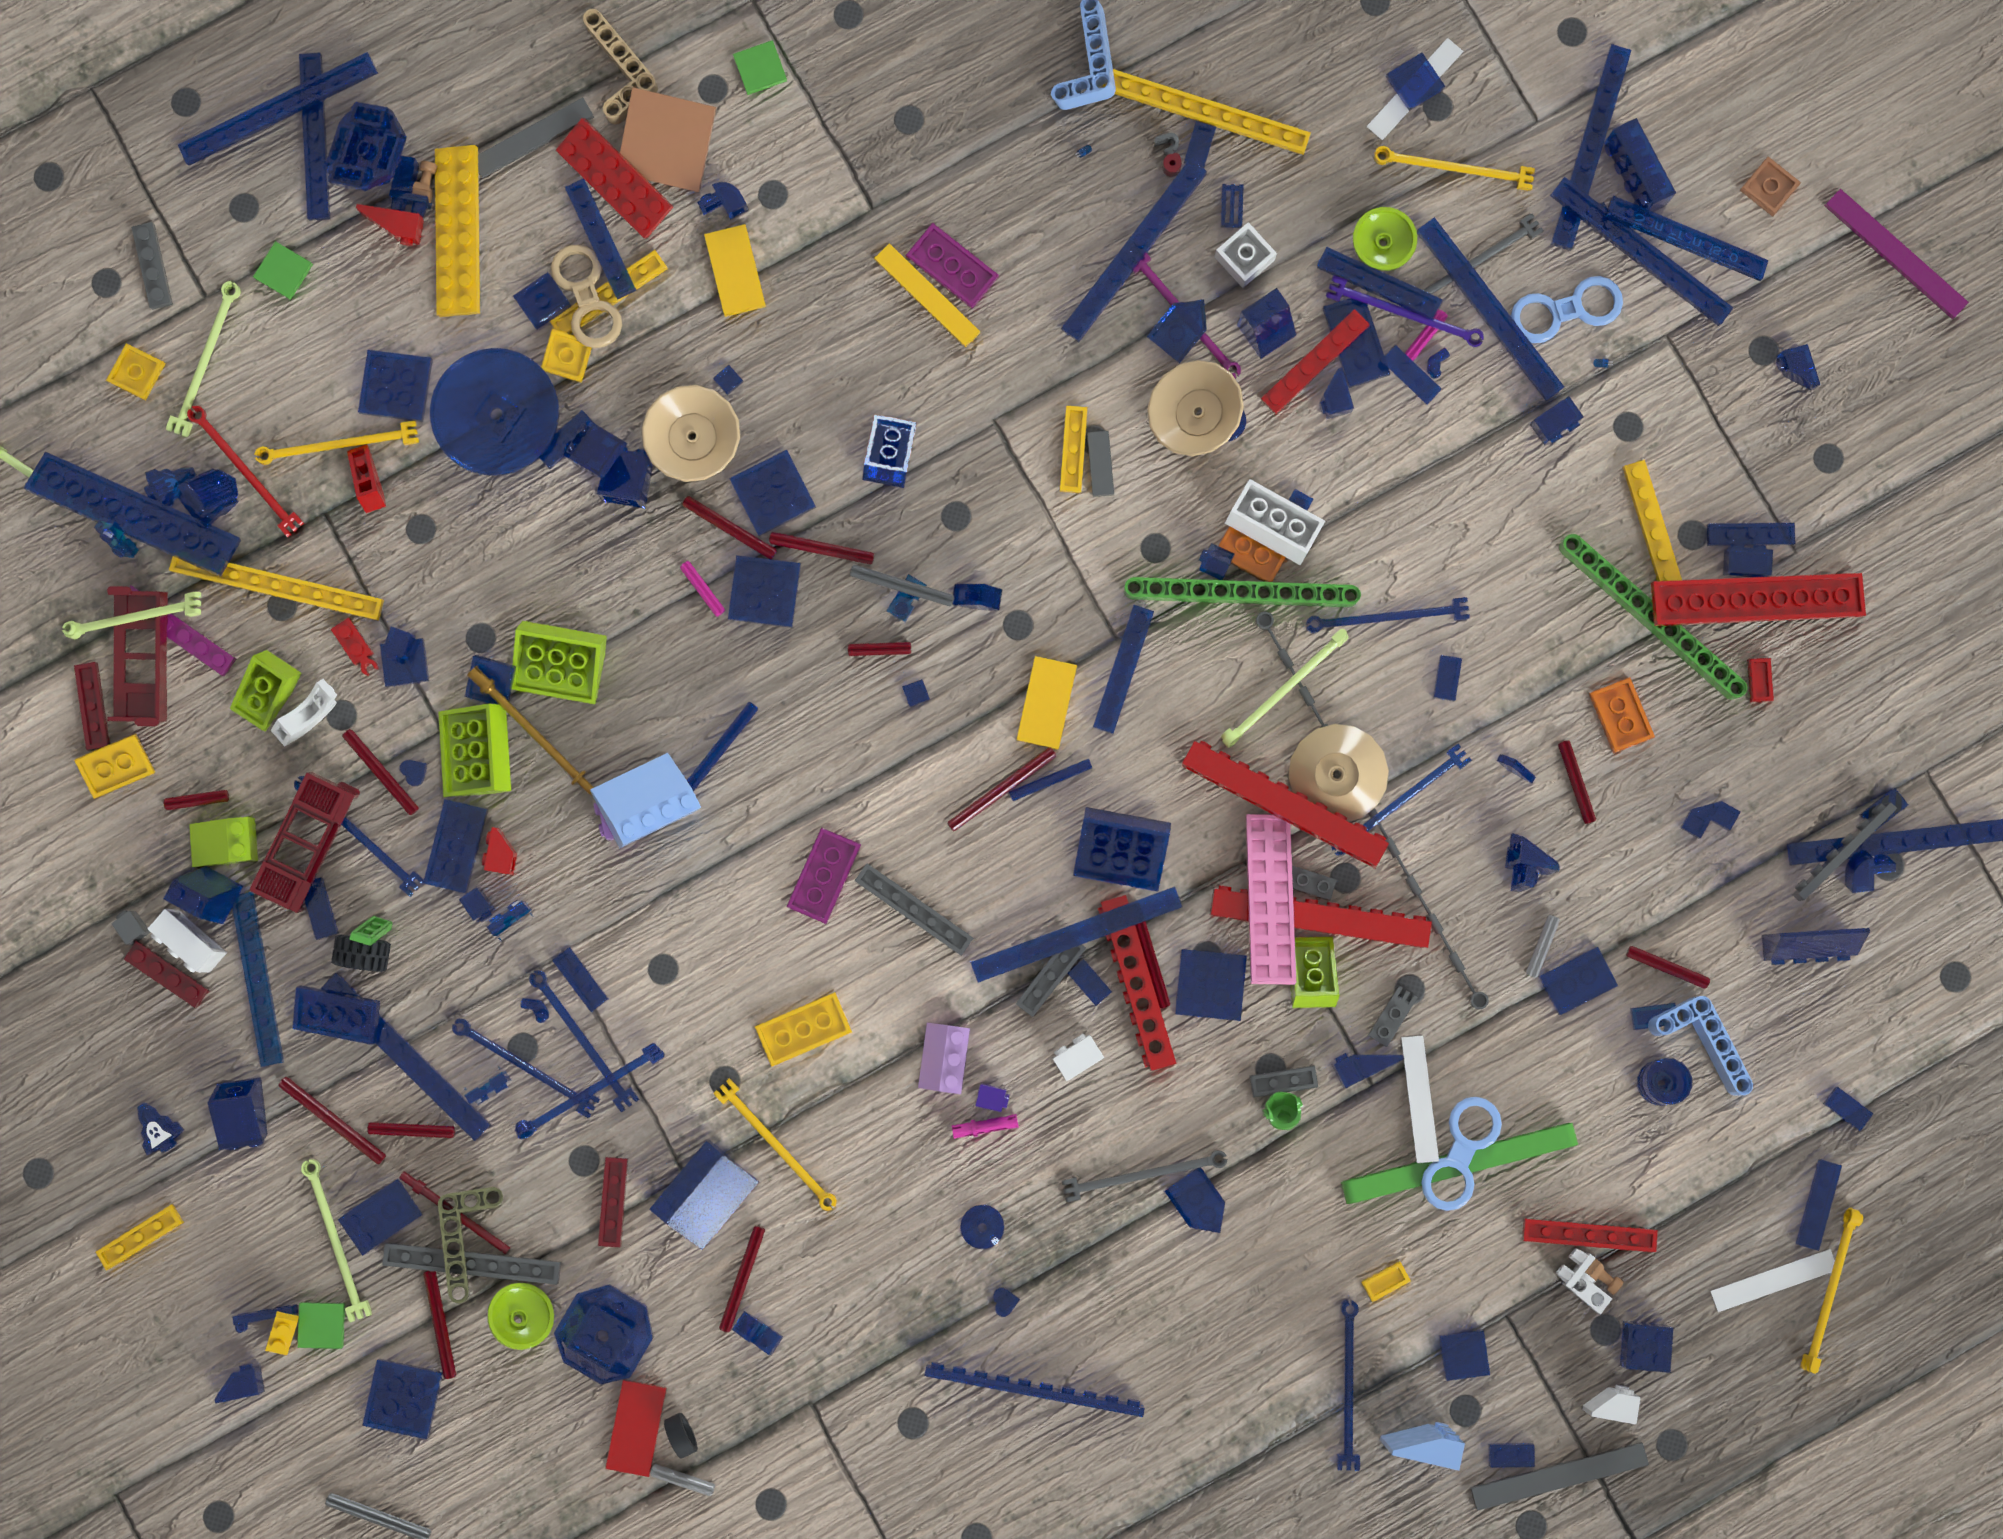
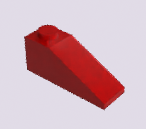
M356 204V209L361 215L400 241V244L406 246L420 245L424 219L420 214Z
M366 444L348 450L347 454L356 497L365 513L386 507L383 489L369 446Z

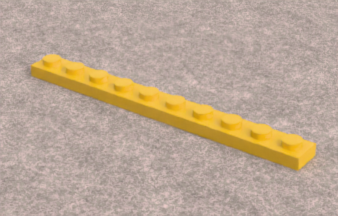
M1113 69L1116 87L1114 94L1302 155L1305 153L1311 132Z
M174 550L169 571L376 621L380 619L384 600L178 550Z

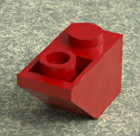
M492 827L491 832L488 831L486 836L488 850L487 853L483 854L482 866H484L486 871L514 875L517 853L503 832L498 828Z

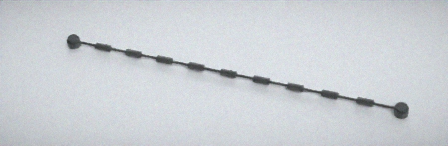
M1269 612L1259 613L1256 618L1257 627L1262 630H1268L1279 649L1277 653L1286 669L1289 668L1294 675L1295 671L1292 668L1294 664L1285 648H1281L1270 629L1274 622L1272 614ZM1299 682V692L1308 707L1311 706L1321 724L1319 728L1328 726V724H1324L1314 707L1315 701L1309 690ZM1374 808L1368 814L1371 820L1375 819L1386 838V842L1389 843L1387 847L1393 858H1397L1407 876L1405 880L1414 896L1419 897L1428 913L1427 919L1432 922L1433 930L1436 935L1439 934L1449 950L1450 955L1448 956L1458 973L1461 972L1473 993L1470 997L1471 1006L1475 1009H1484L1489 1002L1488 996L1483 992H1475L1464 972L1466 968L1457 952L1453 953L1442 933L1444 929L1435 913L1431 914L1420 894L1422 890L1414 876L1409 875L1399 857L1400 851L1392 837L1388 838L1377 818L1379 814Z

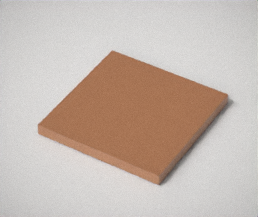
M632 87L620 154L646 180L700 192L717 107Z

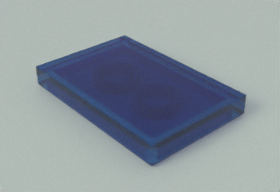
M1598 947L1539 976L1558 1015H1562L1618 986Z

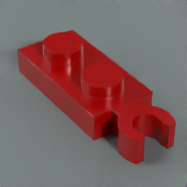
M348 617L331 629L354 665L361 663L360 668L363 674L370 675L367 671V666L370 664L375 669H379L377 662L369 658L374 653L351 618Z

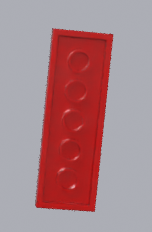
M581 118L556 149L643 238L647 239L673 209L674 206L586 119Z

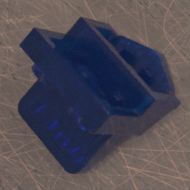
M212 468L178 486L181 491L177 495L178 499L202 530L208 529L220 516L226 515L239 502L237 500L238 488L236 478L220 469L215 470Z
M1515 833L1511 834L1505 863L1506 869L1513 870L1510 891L1519 893L1531 889L1538 881V874L1551 875L1559 872L1560 865L1555 859L1527 838Z

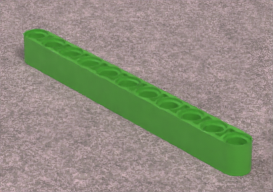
M1570 534L1560 542L1559 550L1562 555L1724 697L1734 700L1745 695L1747 692L1746 682L1681 625H1666L1673 630L1671 637L1665 633L1666 626H1654V622L1648 618V613L1653 612L1652 599L1580 536ZM1568 540L1574 542L1575 550L1567 548L1566 542ZM1583 555L1590 556L1592 560L1590 565L1584 563ZM1600 569H1604L1607 571V579H1603L1600 577ZM1616 583L1623 585L1624 593L1617 592L1615 588ZM1632 598L1639 599L1641 603L1639 608L1633 606ZM1682 640L1689 643L1690 648L1688 651L1681 647ZM1699 655L1705 657V665H1701L1698 662ZM1715 669L1722 672L1721 680L1714 676ZM1732 684L1738 686V694H1734L1731 691Z
M1133 577L1126 581L1124 587V594L1129 599L1154 601L1353 607L1361 597L1358 587L1338 584ZM1133 583L1137 584L1140 587V591L1135 594L1131 593L1128 590V586ZM1153 584L1159 585L1161 592L1153 594L1149 587ZM1172 586H1181L1183 593L1180 595L1173 594L1171 591ZM1201 586L1205 593L1202 596H1197L1194 594L1193 588ZM1223 587L1226 590V595L1222 597L1217 596L1214 591L1215 588ZM1240 587L1245 588L1248 593L1247 596L1239 597L1236 589ZM1265 588L1269 592V597L1261 598L1258 595V590ZM1287 589L1290 592V598L1283 599L1280 596V590ZM1309 590L1312 593V598L1310 600L1304 599L1301 596V591ZM1331 591L1334 596L1333 600H1326L1323 597V592ZM1350 591L1354 593L1355 600H1346L1345 592Z
M1565 1123L1495 1141L1484 1149L1476 1150L1468 1168L1472 1173L1576 1146L1578 1141L1573 1123ZM1448 1154L1439 1156V1159L1446 1158ZM1414 1162L1342 1181L1341 1185L1346 1204L1357 1203L1422 1186L1423 1173L1432 1162ZM1442 1167L1434 1173L1431 1183L1461 1176L1462 1174L1454 1167Z

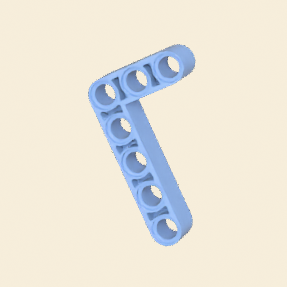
M1082 0L1080 3L1090 75L1059 83L1051 90L1053 100L1062 110L1109 99L1116 90L1105 14L1098 0ZM1104 64L1102 68L1097 69L1100 65ZM1107 83L1105 87L1100 88L1103 84Z
M1706 996L1689 998L1650 1019L1648 1029L1654 1036L1671 1034L1692 1023L1727 1092L1733 1096L1747 1095L1752 1091L1753 1082L1709 998ZM1697 1001L1701 1004L1700 1012L1696 1009ZM1678 1011L1683 1015L1682 1021L1677 1017ZM1660 1020L1664 1023L1663 1031L1659 1028ZM1707 1021H1709L1711 1024L1710 1031H1708L1706 1028ZM1717 1041H1719L1722 1046L1720 1051L1716 1048ZM1727 1061H1730L1732 1065L1730 1071L1726 1067ZM1738 1080L1742 1084V1088L1740 1091L1737 1088Z

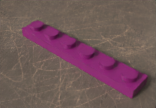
M129 586L132 591H139L134 586ZM168 614L167 637L217 673L225 676L237 659L174 614Z

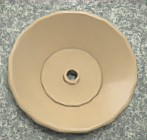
M1197 360L1179 364L1164 374L1152 390L1147 408L1150 429L1158 442L1173 453L1188 456L1211 453L1228 442L1239 427L1244 409L1242 390L1232 373L1217 363ZM1198 410H1202L1200 415H1196Z
M698 385L679 386L660 395L647 410L642 425L643 448L651 463L666 476L684 482L706 480L721 472L734 458L740 441L739 419L731 404L715 390ZM695 434L696 438L694 440H690L689 435Z
M1333 724L1315 729L1300 741L1290 760L1288 778L1293 793L1296 794L1297 791L1303 793L1308 797V801L1314 804L1316 802L1322 803L1328 807L1327 811L1333 814L1338 812L1346 816V821L1350 822L1361 819L1377 807L1387 788L1389 769L1383 750L1371 735L1354 726ZM1335 770L1341 772L1340 778L1334 777L1333 773Z

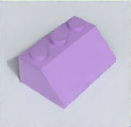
M927 1022L918 1088L962 1094L970 1028Z

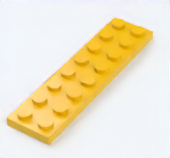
M476 145L436 148L437 316L448 317L480 314L478 147Z

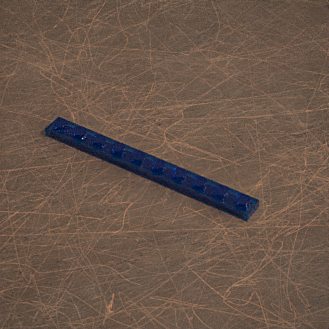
M1611 44L1550 243L1552 246L1569 251L1573 248L1632 50L1614 44Z
M366 52L178 144V147L186 164L190 166L378 74V71L370 54Z
M1189 159L1062 326L1061 330L1078 343L1131 275L1135 267L1144 258V255L1150 250L1207 175L1205 169Z
M1566 177L1560 181L1550 194L1553 199L1717 326H1720L1733 310L1730 304Z
M1432 218L1417 230V234L1545 401L1561 391L1564 385L1436 218Z
M2003 819L1871 834L1847 859L2003 841ZM1845 837L1787 844L1789 865L1826 862L1828 853L1833 849L1838 850L1843 845L1841 841Z
M1176 886L970 963L979 983L1182 908L1183 905Z
M335 973L320 988L474 1141H477L491 1126L338 973Z
M931 1362V1365L927 1364L924 1376L1139 1417L1144 1416V1405H1141V1401L1135 1399H1127V1402L1118 1400L1119 1397L1114 1395H1106L1105 1398L1099 1397L1093 1391L1084 1390V1393H1077L1074 1388L1062 1386L1061 1390L1053 1388V1384L1040 1382V1385L1031 1384V1380L1024 1378L1013 1381L1009 1380L1010 1376L997 1374L996 1377L988 1376V1372L975 1370V1373L966 1372V1368L960 1366H953V1369L944 1368L945 1364Z

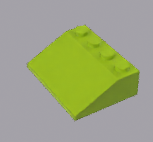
M522 621L515 630L511 690L596 704L605 658L607 636Z
M483 704L439 711L443 797L495 794L511 791L506 711L499 704Z

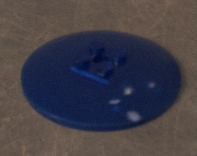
M482 349L461 357L440 377L431 398L430 422L433 434L440 448L457 465L480 475H508L530 466L548 449L558 427L559 400L549 376L531 358L509 349ZM500 409L502 410L501 418L497 420L492 419V411Z

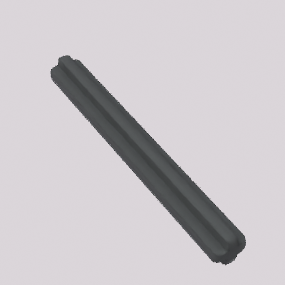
M853 565L850 570L852 577L949 607L952 606L954 601V595L858 565Z
M333 1493L328 1495L325 1505L415 1539H429L431 1535V1530Z

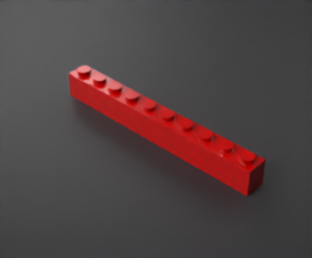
M1200 741V743L1193 742L1182 763L1183 768L1376 869L1389 845L1384 836L1378 833L1373 835L1366 831L1367 828L1357 822L1352 824L1346 821V816L1338 812L1333 814L1327 811L1328 807L1322 803L1316 802L1314 804L1308 801V797L1303 793L1297 791L1295 794L1289 791V787L1282 782L1277 781V783L1270 781V777L1263 772L1258 771L1255 773L1249 770L1250 766L1242 761L1236 763L1230 760L1231 756L1223 751L1217 753L1211 750L1212 746L1204 741Z
M1220 885L1218 889H1213L1210 916L1249 921L1247 889L1233 892L1231 891L1232 887ZM1293 897L1295 929L1419 948L1429 947L1432 922L1426 921L1427 917L1413 915V919L1404 918V913L1392 912L1390 916L1384 915L1383 910L1370 909V912L1361 911L1362 907L1349 905L1348 909L1339 908L1340 904L1327 902L1325 906L1318 905V900L1305 899V902L1296 901L1297 897Z

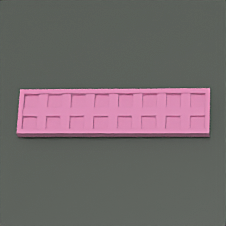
M1247 814L1246 847L1251 984L1295 985L1296 961L1290 824L1274 815Z

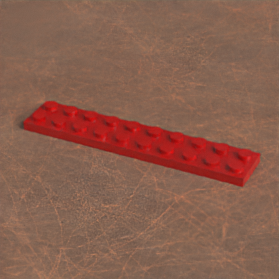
M1862 573L1654 581L1651 583L1654 626L1866 616Z

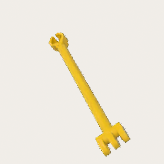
M1386 146L1378 147L1374 153V160L1379 165H1385L1393 161L1517 181V189L1531 191L1533 188L1532 184L1525 183H1532L1534 181L1533 176L1526 175L1535 174V168L1521 166L1519 173L1398 154ZM1383 154L1385 159H1379L1378 155Z
M416 421L400 423L401 430L276 450L263 446L257 448L254 455L262 457L263 454L267 453L268 458L266 460L257 457L255 459L262 465H268L272 460L281 457L403 439L404 445L419 443V438H410V436L417 435L418 432L417 429L408 430V428L417 426Z
M729 1078L726 1082L732 1088L729 1090L722 1084L720 1088L725 1094L722 1096L717 1090L713 1094L722 1104L729 1100L816 1194L820 1199L819 1204L823 1210H833L831 1206L824 1204V1199H831V1205L836 1207V1196L832 1193H826L736 1096L735 1093L740 1088Z
M1848 1208L1843 1216L1844 1230L1808 1355L1803 1354L1800 1365L1803 1370L1814 1374L1819 1371L1822 1359L1817 1357L1852 1232L1856 1226H1860L1863 1222V1215L1859 1210Z

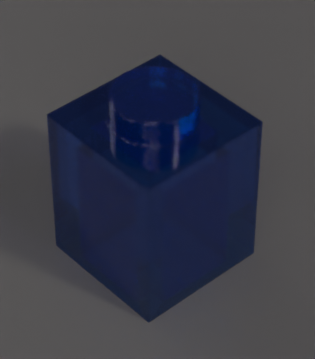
M1211 543L1208 550L1203 549L1198 561L1202 563L1199 570L1219 580H1223L1235 554Z
M391 626L382 651L387 653V658L397 662L400 659L408 660L416 636Z
M480 887L474 888L459 899L473 921L478 922L480 920L484 922L492 916L491 912L495 910V907Z

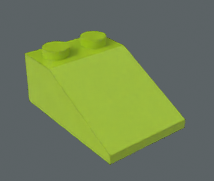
M268 650L253 655L230 709L262 731H267L294 691L301 672Z
M238 817L189 824L192 867L258 861L255 818Z
M1295 937L1296 984L1290 985L1292 1008L1336 1007L1339 999V986L1333 937Z

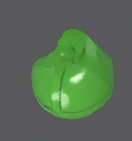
M1276 1092L1267 1100L1265 1109L1262 1112L1274 1128L1288 1131L1299 1123L1301 1119L1300 1107H1303L1300 1097H1296L1292 1093Z

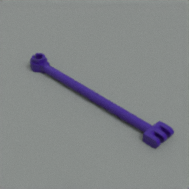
M1333 276L1331 280L1339 285H1329V289L1335 291L1336 294L1329 291L1326 293L1327 298L1338 302L1343 295L1462 337L1472 347L1480 346L1483 342L1482 340H1484V334L1478 328L1465 330L1345 287L1347 280L1338 276ZM1477 333L1479 338L1473 339L1471 335Z

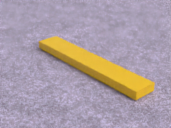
M890 243L874 258L891 277L965 348L980 334V330Z
M654 250L597 288L596 292L599 300L615 305L668 268L656 250ZM576 302L549 321L555 330L572 334L571 321L574 312L579 308L578 303ZM592 310L586 313L581 319L580 328L604 311Z

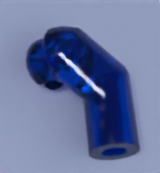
M1446 348L1441 349L1428 359L1427 373L1433 379L1441 376V362L1450 357Z
M522 998L521 1008L532 1010L537 1022L544 1023L549 1018V1011L543 1001Z

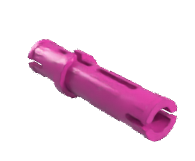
M1016 1114L975 1121L974 1119L968 1123L951 1125L954 1139L966 1136L978 1137V1134L1019 1128Z

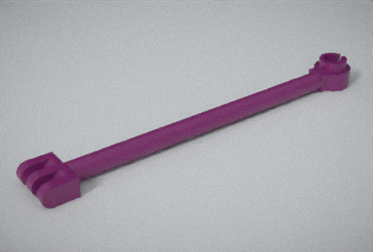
M1141 248L1139 253L1143 258L1140 259L1137 254H1134L1132 258L1136 264L1134 265L1128 259L1125 262L1134 274L1141 270L1220 362L1222 367L1229 371L1230 367H1235L1237 370L1236 374L1239 377L1241 373L1240 365L1236 362H1231L1157 277L1147 265L1151 261V257Z

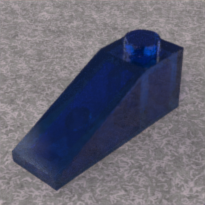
M1343 1053L1334 1058L1336 1062L1331 1065L1342 1087L1348 1088L1398 1063L1404 1057L1403 1055L1395 1054L1347 1055V1053Z

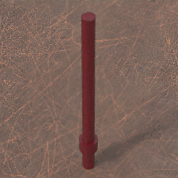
M403 1171L399 1179L412 1187V1191L417 1195H423L438 1206L440 1196L427 1188V1184L420 1179L417 1181ZM444 1200L443 1209L452 1210L454 1206ZM460 1214L463 1225L506 1255L511 1247L465 1214Z

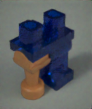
M396 154L394 178L389 192V197L392 200L391 209L405 211L406 205L412 206L411 213H418L424 218L426 210L431 209L433 192L430 188L431 175H434L437 171V165L429 161H421L419 165L413 157ZM420 166V171L423 173L420 182H416Z

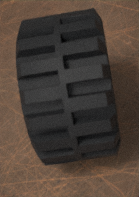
M340 934L335 936L331 963L345 968L383 972L387 970L391 944L384 940H377L369 946L350 940V935Z

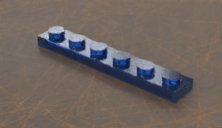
M583 178L566 186L567 194L617 300L637 291L585 179Z
M1326 247L1317 264V268L1346 279L1347 282L1432 321L1443 302V299L1329 247Z
M1133 605L1093 728L1114 734L1154 611Z

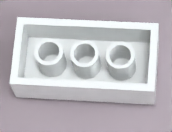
M1249 479L1225 524L1301 565L1325 520Z

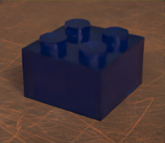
M1623 1321L1620 1366L1625 1369L1671 1373L1674 1328L1665 1324Z

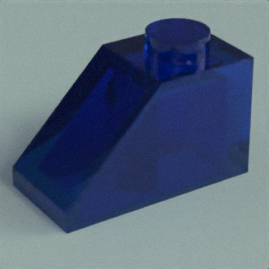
M1808 344L1784 350L1777 356V367L1782 371L1784 377L1810 391L1821 385Z
M1342 367L1336 371L1321 398V402H1319L1321 413L1325 414L1327 419L1352 413L1354 409Z
M954 584V601L952 605L978 610L999 611L1003 589L987 584Z
M253 1363L240 1365L239 1370L230 1375L215 1397V1404L255 1396L265 1392L261 1365L254 1367Z

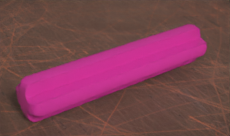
M1438 310L1433 318L1444 322L1448 315L1444 311ZM1426 325L1404 353L1402 360L1410 365L1438 329Z
M689 561L684 562L680 569L716 617L725 612L724 607Z

